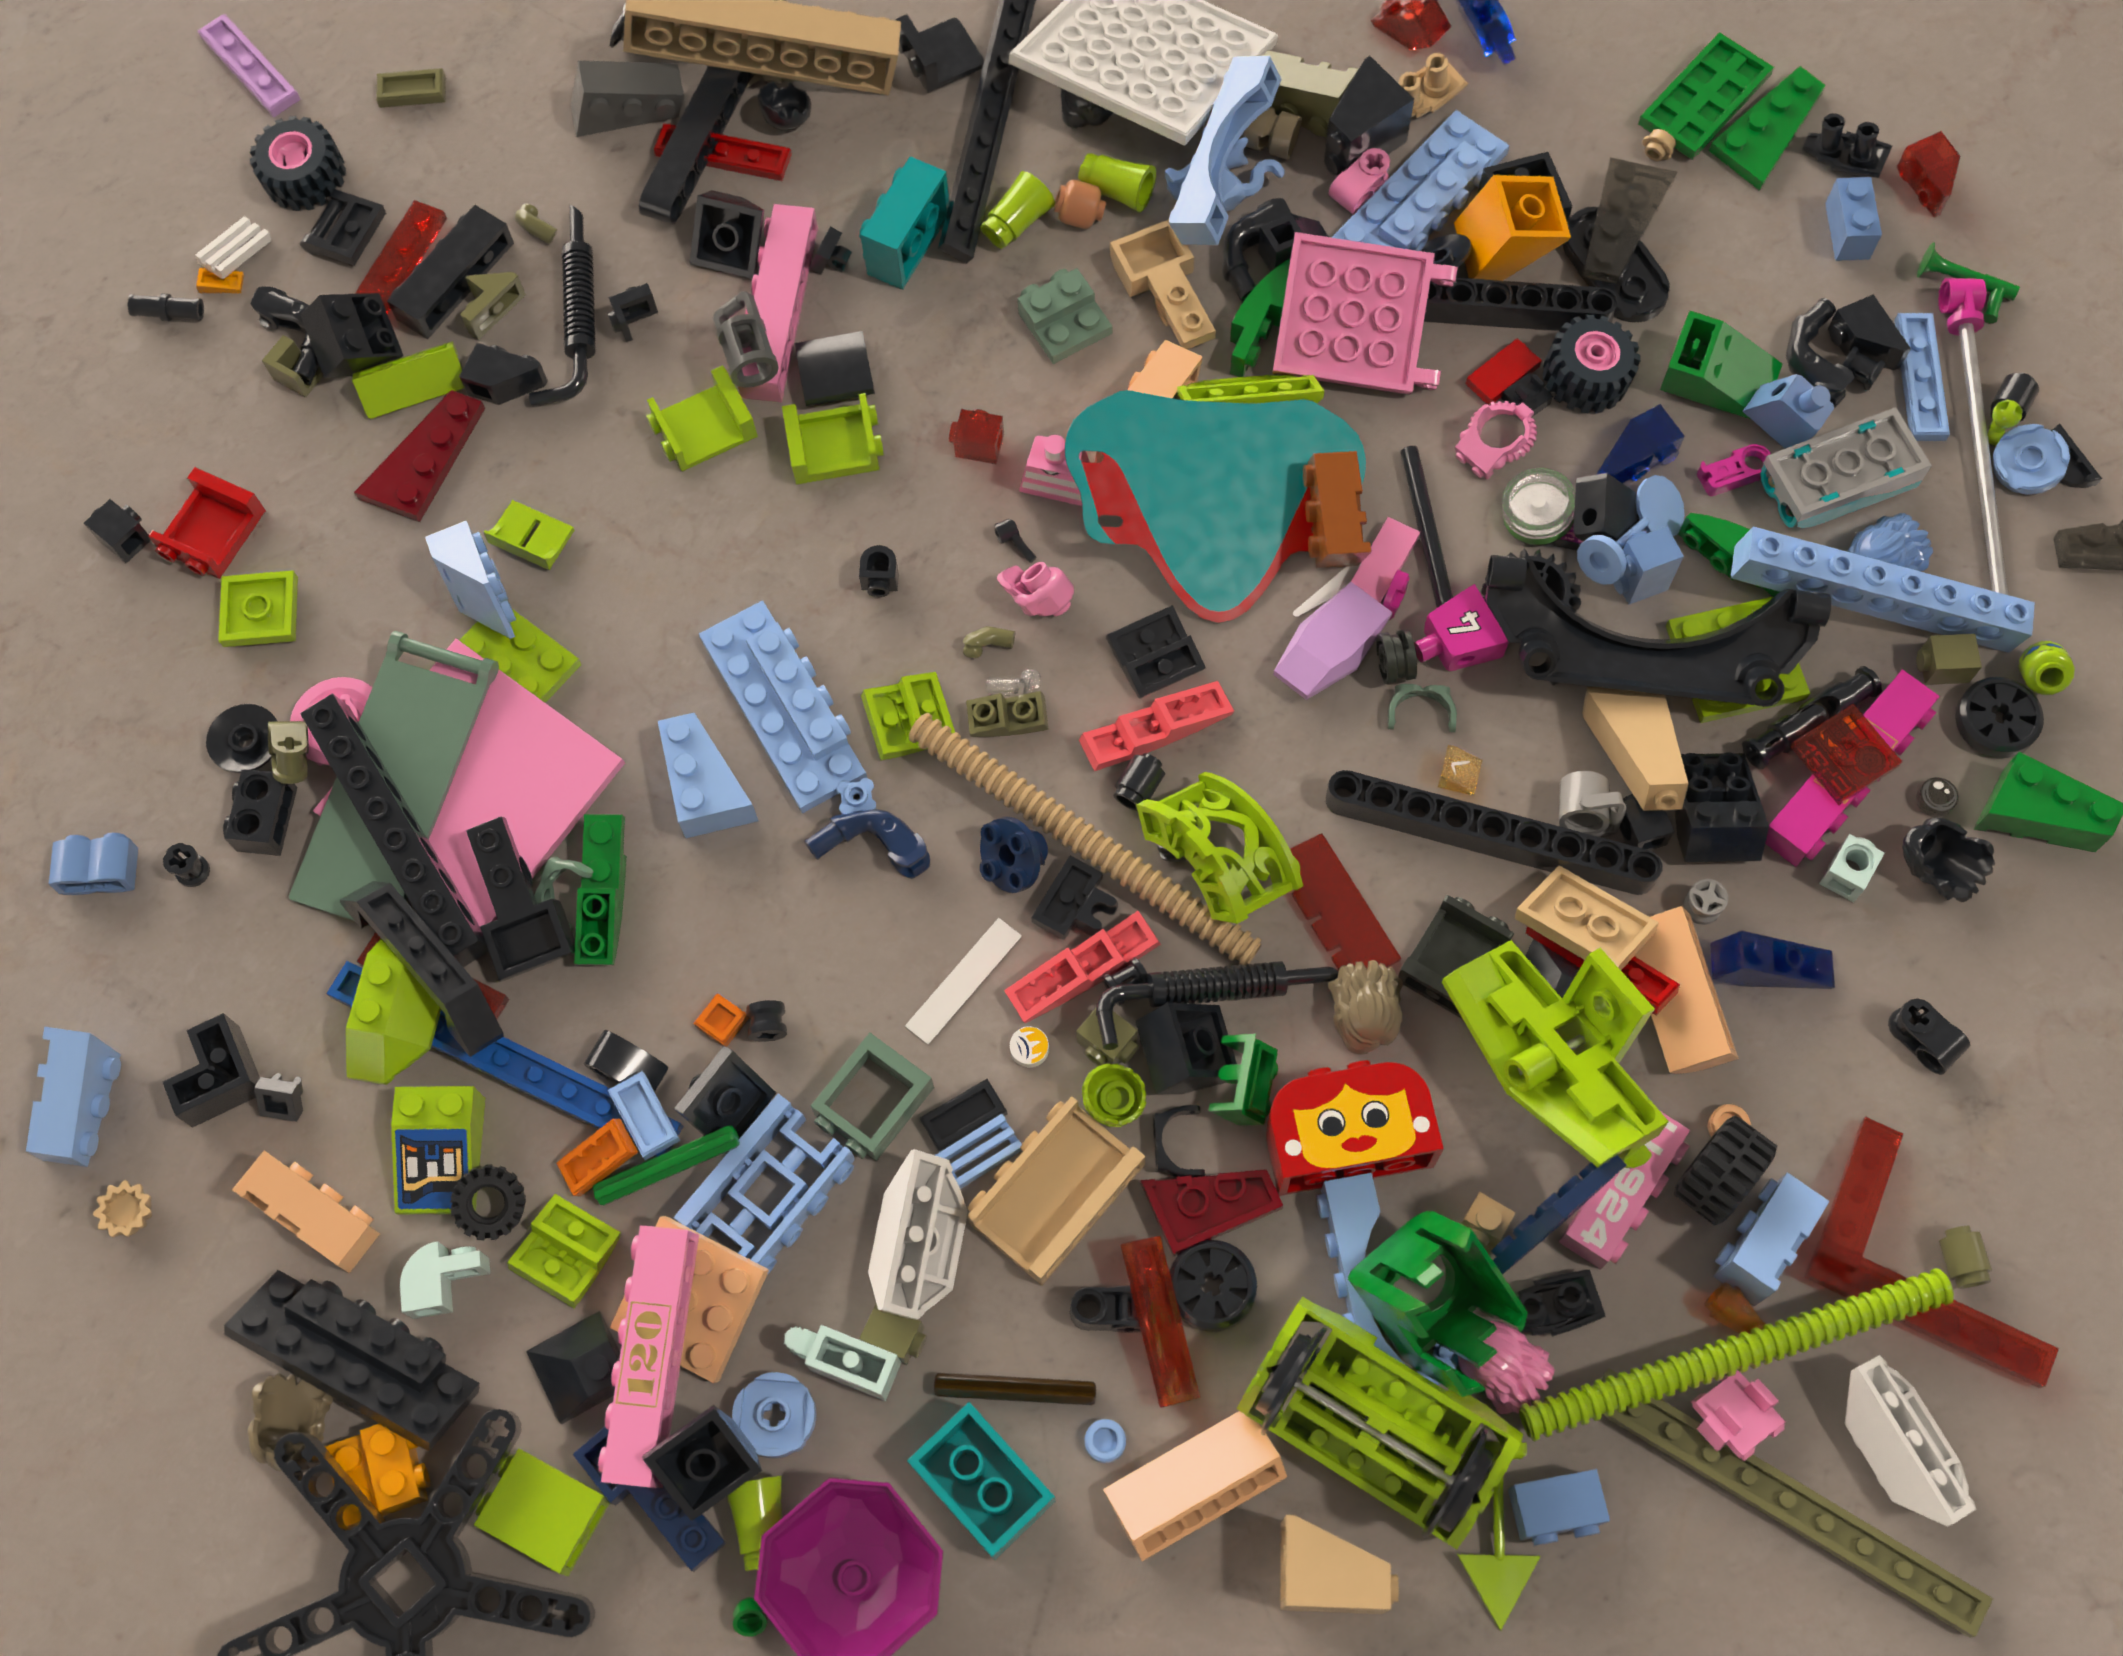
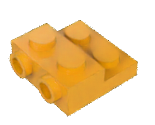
M376 1424L360 1430L359 1435L325 1446L382 1516L428 1501L426 1488L430 1487L431 1482L425 1464L419 1463L416 1448L420 1446L385 1426ZM351 1504L344 1510L343 1522L348 1528L358 1526L361 1521V1511L357 1506Z

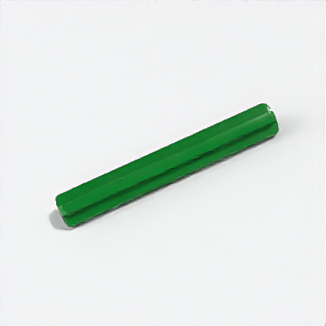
M727 1125L596 1183L593 1186L594 1197L600 1205H607L735 1149L740 1144L738 1133L733 1126Z

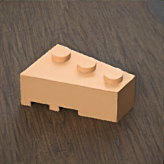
M264 1150L232 1190L257 1206L266 1215L283 1225L331 1262L350 1273L380 1235L379 1232L369 1226L374 1219L355 1205L350 1211L339 1204L344 1197L325 1183L320 1189L316 1188L309 1182L314 1175L295 1161L290 1167H287Z

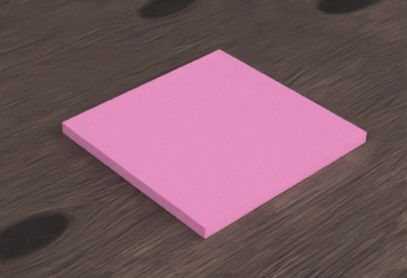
M455 639L446 649L482 661L484 659L458 639ZM436 662L430 669V671L472 684H476L478 674ZM498 670L495 680L487 691L429 838L430 844L479 926L498 920L466 830L498 817H505L518 853L525 860L533 879L625 764L622 758L500 670ZM332 788L313 810L320 817Z

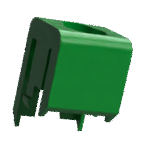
M1425 1211L1414 1216L1358 1263L1348 1275L1349 1282L1404 1361L1461 1397L1482 1392L1486 1389L1480 1383L1427 1353V1351L1437 1343L1474 1364L1479 1369L1497 1353L1495 1348L1483 1342L1497 1330V1327L1488 1320L1474 1314L1473 1311L1477 1309L1519 1332L1524 1329L1528 1314L1473 1230L1434 1211ZM1437 1256L1441 1257L1445 1266V1282L1442 1291L1432 1302L1425 1304L1393 1286L1403 1276L1428 1289L1444 1275L1443 1271L1432 1263Z

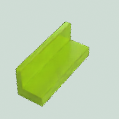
M453 341L354 373L352 378L369 419L447 394L451 390L456 391L464 388L459 378L463 369Z

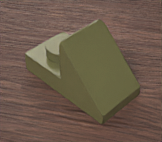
M514 272L467 276L466 281L476 299L469 302L460 315L469 334L479 341L526 296L519 276Z

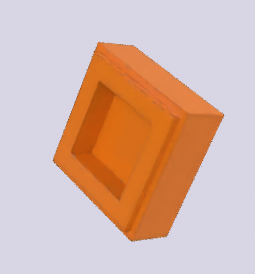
M717 993L693 1024L721 1046L727 1047L749 1018L744 1011Z

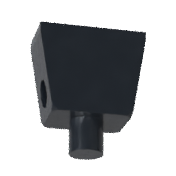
M1608 473L1577 478L1574 511L1575 537L1585 541L1593 535H1603L1617 541L1640 521L1636 509L1637 493Z

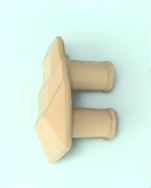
M1441 53L1430 55L1426 60V67L1418 72H1406L1399 78V84L1414 98L1411 118L1414 116L1419 118L1428 112H1435L1468 85L1465 79L1448 62L1445 55Z

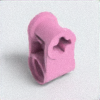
M1378 148L1366 150L1346 171L1337 176L1331 184L1328 195L1354 215L1389 179L1387 172L1390 166L1389 155Z

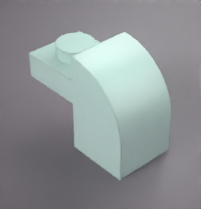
M438 1241L423 1246L410 1257L402 1271L400 1280L402 1313L412 1319L452 1313L451 1280L491 1274L489 1257L480 1250L476 1251L475 1247L456 1248L451 1251L452 1255H449L448 1248Z

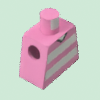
M1051 435L1049 437L1035 436L1020 485V492L1082 506L1080 491L1066 464L1064 438L1059 435ZM1081 451L1079 459L1082 462H1090L1087 452Z

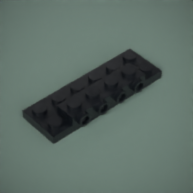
M277 1270L224 1325L225 1336L430 1452L479 1393V1382L446 1364V1354L438 1341L430 1337H425L421 1341L410 1334L409 1328L401 1320L392 1318L388 1322L377 1316L374 1307L367 1301L358 1299L354 1303L343 1297L341 1289L331 1281H324L320 1284L310 1279L306 1284H303Z

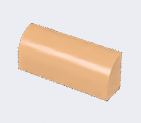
M1683 906L1651 916L1650 918L1659 922L1656 933L1639 950L1635 957L1680 984L1678 994L1658 1015L1651 1014L1669 1072L1673 1074L1696 1072L1739 1059L1690 913Z
M1238 1411L1103 1489L1141 1561L1146 1560L1287 1478L1279 1453L1268 1436L1261 1434L1262 1427L1259 1423Z

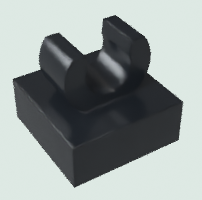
M830 226L809 267L811 270L821 275L827 263L836 271L842 272L852 252L846 247L837 245L842 232Z
M1528 373L1504 390L1501 399L1504 402L1509 401L1510 404L1512 402L1516 403L1517 406L1524 403L1534 411V416L1551 404L1553 396L1545 388V383L1536 374Z
M276 1073L271 1079L260 1077L254 1087L259 1115L297 1122L303 1112L301 1077L296 1076L293 1082L283 1081L282 1074Z

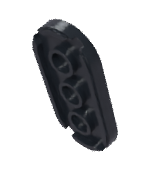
M1587 207L1575 212L1569 218L1567 224L1571 238L1562 244V247L1587 285L1590 287L1608 288L1617 295L1618 306L1614 315L1617 319L1637 323L1648 321L1659 315L1668 300L1670 288L1668 277L1627 220L1613 210L1609 212L1603 211L1601 207Z

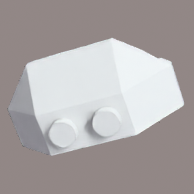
M916 1149L911 1150L884 1193L868 1269L877 1307L880 1311L917 1320L953 1290L968 1210L959 1185L952 1174L953 1169L950 1160Z
M1880 1355L1851 1370L1845 1425L1852 1435L1854 1443L1865 1456L1876 1474L1878 1482L1885 1489L1891 1501L1947 1527L1976 1510L1973 1499L1969 1497L1968 1483L1962 1464L1915 1388L1900 1373L1889 1367L1886 1360Z

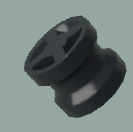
M764 1000L747 1005L746 1015L751 1019L748 1038L752 1041L768 1042L786 1037L787 1027L782 1023V1016L785 1014V1004L776 1000Z

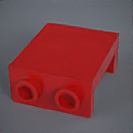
M194 467L187 477L194 490L163 535L152 530L148 537L157 547L155 552L165 560L174 563L177 559L185 563L188 569L200 576L208 573L220 579L266 510L254 493Z

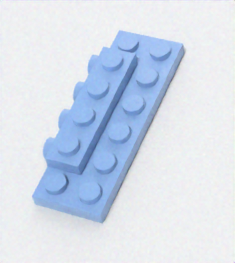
M1455 110L1331 238L1421 251L1428 240V236L1434 230L1440 231L1446 224L1449 214L1455 208L1461 209L1467 202L1471 191L1476 186L1479 188L1483 168L1497 165L1508 154L1510 145Z
M763 600L699 633V637L802 813L838 795L837 786L841 781L847 780L852 783L859 782L862 778H867L864 768L848 743L846 736L851 734L847 722L841 714L834 717L829 708L834 704L829 692L824 685L816 687L812 680L816 676V672L807 656L800 659L795 652L799 644L790 628L782 630L779 623L775 622Z

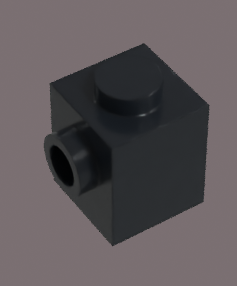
M111 499L94 510L91 516L84 522L96 539L124 563H128L151 541L148 533L140 524L142 518L127 504L121 508Z

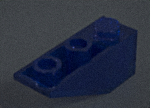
M1661 404L1629 421L1596 475L1608 473L1621 483H1625L1630 479L1632 482L1637 481L1656 465L1661 464L1664 466L1675 460L1680 453L1679 449L1685 435Z
M1739 931L1710 943L1712 980L1743 987L1835 988L1831 950L1747 931Z

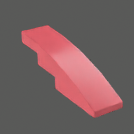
M1215 681L1157 698L1151 707L1119 716L1115 724L1082 733L1079 742L1094 771H1098L1128 761L1133 755L1149 753L1194 734L1231 716L1234 713V709L1220 683Z
M1136 911L1107 932L1102 929L1074 949L1066 948L1004 991L1023 1022L1027 1023L1102 982L1104 974H1114L1129 965L1130 959L1133 957L1140 959L1160 946L1161 943L1142 914Z

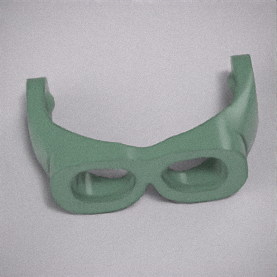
M1398 684L1395 686V694L1392 697L1388 710V729H1394L1396 723L1395 709L1401 702L1408 698L1425 696L1439 702L1447 710L1449 715V732L1456 731L1457 711L1450 695V687L1429 685L1422 688L1416 684Z
M558 857L550 858L544 868L541 882L534 895L536 903L538 904L551 898L555 899L553 882L567 869L586 878H591L594 871L577 861L562 860Z

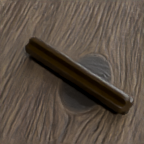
M938 1373L934 1379V1394L938 1397L1093 1405L1096 1401L1097 1387L1093 1381Z

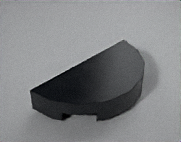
M2059 423L2051 431L2055 430L2061 434L2068 445L2070 455L2065 476L2060 483L2075 488H2088L2098 485L2102 477Z

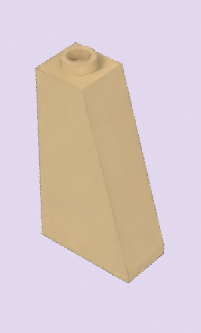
M1594 686L1587 687L1582 711L1583 718L1643 811L1682 809L1688 780L1665 695Z

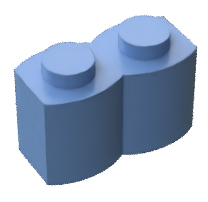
M107 833L103 837L93 840L82 835H70L65 840L55 841L52 847L49 885L58 894L83 895L94 892L118 893L135 890L138 847L130 838L121 833Z

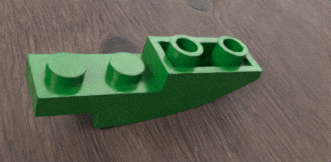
M1291 258L1273 269L1256 285L1244 300L1231 322L1230 342L1235 343L1236 346L1231 356L1230 374L1244 377L1248 366L1254 367L1256 365L1261 347H1258L1261 338L1267 340L1272 325L1280 327Z
M1690 513L1686 516L1678 535L1690 549L1697 550L1707 558L1715 570L1726 574L1731 579L1734 546L1750 529L1728 520ZM1755 585L1763 588L1771 596H1776L1780 593V591Z
M584 814L582 864L588 866L594 872L591 878L581 877V888H577L575 965L615 964L621 929L627 856L624 855L625 816Z

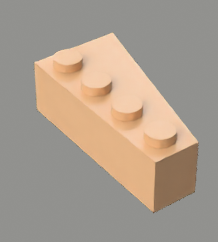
M1165 340L1157 351L1152 350L1149 353L1141 373H1134L1128 390L1181 400L1177 394V387L1198 382L1203 356ZM1096 452L1095 463H1099L1103 460V454Z

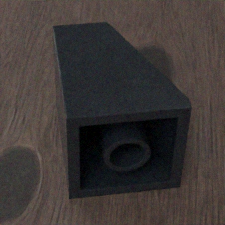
M1371 56L1364 59L1329 119L1324 163L1328 171L1333 175L1338 176L1343 171H1346L1368 149L1378 148L1389 155L1407 142L1414 98Z

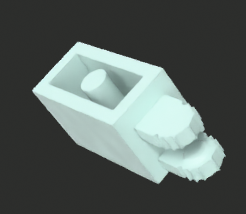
M823 1325L820 1326L818 1333L805 1328L802 1330L801 1327L797 1328L795 1326L794 1328L790 1327L786 1334H784L786 1348L790 1349V1353L798 1354V1357L805 1359V1365L811 1372L886 1401L901 1365L898 1355Z

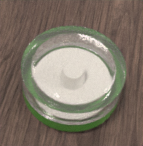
M1548 468L1528 469L1513 477L1506 485L1502 496L1503 521L1507 530L1515 538L1528 544H1548L1562 538L1574 524L1575 489L1570 480L1560 472Z

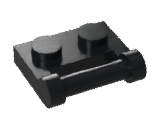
M333 189L327 198L328 205L310 234L304 235L300 246L310 254H322L355 266L386 215V211L381 204ZM341 210H343L342 214H341L340 217L338 218L337 222L335 223L334 227L332 228L331 232L329 233L328 237H327L326 240H325V239H324L325 235L327 234V232H328V230L330 229L331 225H332L333 222L335 221V219H336V217L338 216L339 212H340Z

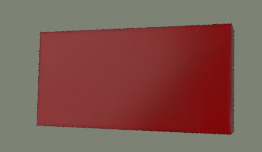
M1516 338L1470 374L1465 384L1486 404L1491 405V402L1495 403L1502 397L1504 390L1528 373L1532 374L1537 370L1542 360Z

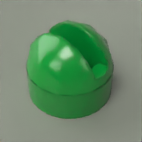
M746 1597L740 1600L733 1611L734 1630L746 1637L759 1635L765 1630L767 1615L755 1601L754 1597Z

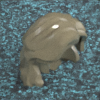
M1376 960L1369 961L1368 968L1365 967L1363 962H1356L1355 966L1351 963L1347 966L1343 965L1339 969L1337 979L1328 983V989L1331 990L1332 998L1335 1002L1333 1020L1336 1030L1347 1049L1359 1055L1367 1054L1377 1049L1380 1045L1388 1046L1391 1044L1400 1031L1403 1013L1399 1005L1403 984L1402 979L1396 975L1394 968L1391 966L1386 968L1385 964H1378Z
M280 1373L276 1374L275 1377L268 1376L263 1383H258L252 1389L255 1418L248 1427L250 1451L259 1463H268L275 1470L282 1471L274 1459V1450L277 1442L289 1433L312 1434L321 1443L323 1442L324 1419L326 1413L330 1410V1405L333 1401L332 1396L327 1395L322 1390L302 1379L297 1383L296 1376L292 1373L287 1378ZM294 1444L292 1447L295 1449V1453L291 1457L292 1460L307 1462L301 1454L305 1445Z

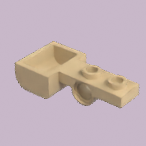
M1169 219L1110 242V255L1113 266L1128 295L1133 297L1151 290L1155 297V304L1160 319L1165 326L1170 325L1181 347L1190 349L1215 339L1216 330L1186 278V275L1194 272V256L1188 245L1180 243L1169 224Z

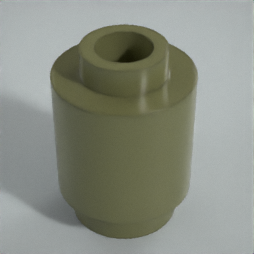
M1968 1225L1946 1230V1238L1939 1240L1950 1280H1955L1958 1289L1980 1286L1991 1282L1988 1272H1991L1992 1268L1980 1231L1971 1232Z

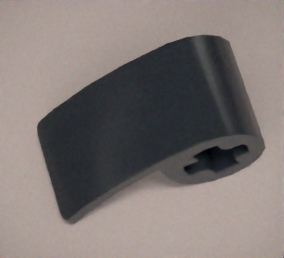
M608 1030L602 1032L584 1062L588 1069L610 1081L616 1080L620 1083L643 1071L654 1092L668 1071V1066Z

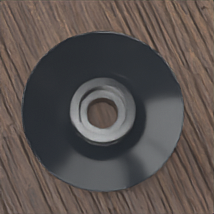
M1450 234L1426 242L1421 251L1435 253L1433 264L1459 267L1469 257L1472 245L1466 236Z
M240 704L223 711L215 718L207 732L206 748L210 758L217 766L232 773H241L242 769L257 770L271 760L268 746V722H278L276 717L266 708L256 704ZM247 740H253L250 745L243 747Z

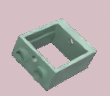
M869 1032L811 1104L813 1113L817 1117L814 1123L831 1136L837 1132L848 1141L845 1143V1146L859 1158L864 1159L868 1155L877 1161L934 1089L932 1078ZM868 1059L910 1089L872 1138H869L829 1108Z

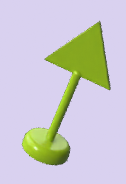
M1486 1441L1485 1448L1492 1452L1495 1458L1501 1447L1500 1442ZM1521 1442L1513 1458L1514 1460L1523 1459L1526 1456L1527 1442ZM1503 1477L1499 1484L1493 1488L1494 1555L1457 1554L1500 1631L1541 1557L1535 1555H1505Z

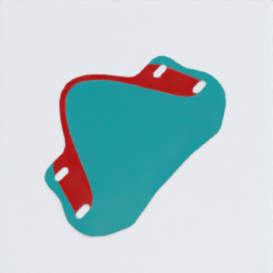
M1124 390L1114 393L1083 410L1072 421L1065 441L1066 464L1081 494L1083 521L1088 535L1100 543L1137 545L1145 549L1169 586L1186 607L1201 618L1216 623L1234 620L1247 612L1262 596L1291 554L1299 551L1309 552L1308 541L1309 537L1313 536L1311 530L1313 523L1307 522L1306 501L1311 500L1310 487L1304 486L1303 467L1308 465V461L1313 453L1357 451L1361 483H1363L1366 472L1365 451L1358 434L1342 418L1319 404L1305 399L1258 404L1178 400ZM1081 451L1101 452L1103 460L1099 463L1082 462L1079 459V453ZM1102 515L1119 516L1123 522L1120 527H1103L1098 523V518Z

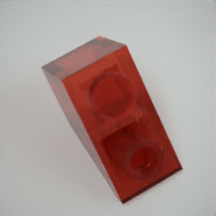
M1386 0L1379 7L1381 11L1371 20L1376 28L1409 50L1432 47L1452 27L1438 0Z
M1942 131L1907 146L1896 167L1901 178L1910 185L1917 194L1920 203L1929 210L1934 218L1940 216L1951 196L1961 157Z

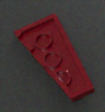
M451 390L355 490L356 497L364 502L421 522L486 409L483 402Z

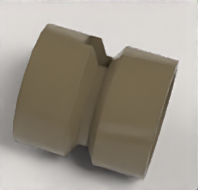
M1268 108L1244 131L1243 138L1246 137L1248 139L1245 147L1259 152L1267 148L1270 155L1289 160L1300 132L1301 116L1285 111L1276 115L1274 108Z

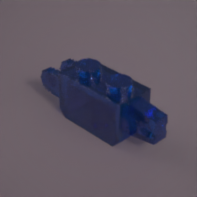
M1455 0L1459 12L1486 57L1496 52L1503 65L1516 59L1510 45L1516 38L1506 12L1498 0Z

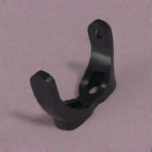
M1184 1105L1171 1108L1162 1113L1153 1114L1156 1172H1165L1174 1177L1205 1176L1204 1169H1184L1178 1167L1167 1156L1162 1144V1133L1166 1124L1180 1115H1196L1201 1113L1199 1105Z

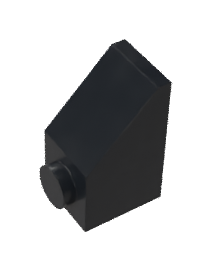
M1874 294L1837 309L1828 327L1832 342L1840 347L1845 356H1848L1852 348L1856 346L1859 348V353L1876 362L1881 360L1886 362L1884 368L1899 369L1911 350Z

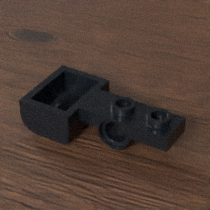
M501 816L466 830L498 920L482 925L480 928L499 980L506 981L574 954L575 939L563 906L559 900L552 898L538 904L536 903L531 889L533 887V880L530 870L523 857L518 853L506 818Z

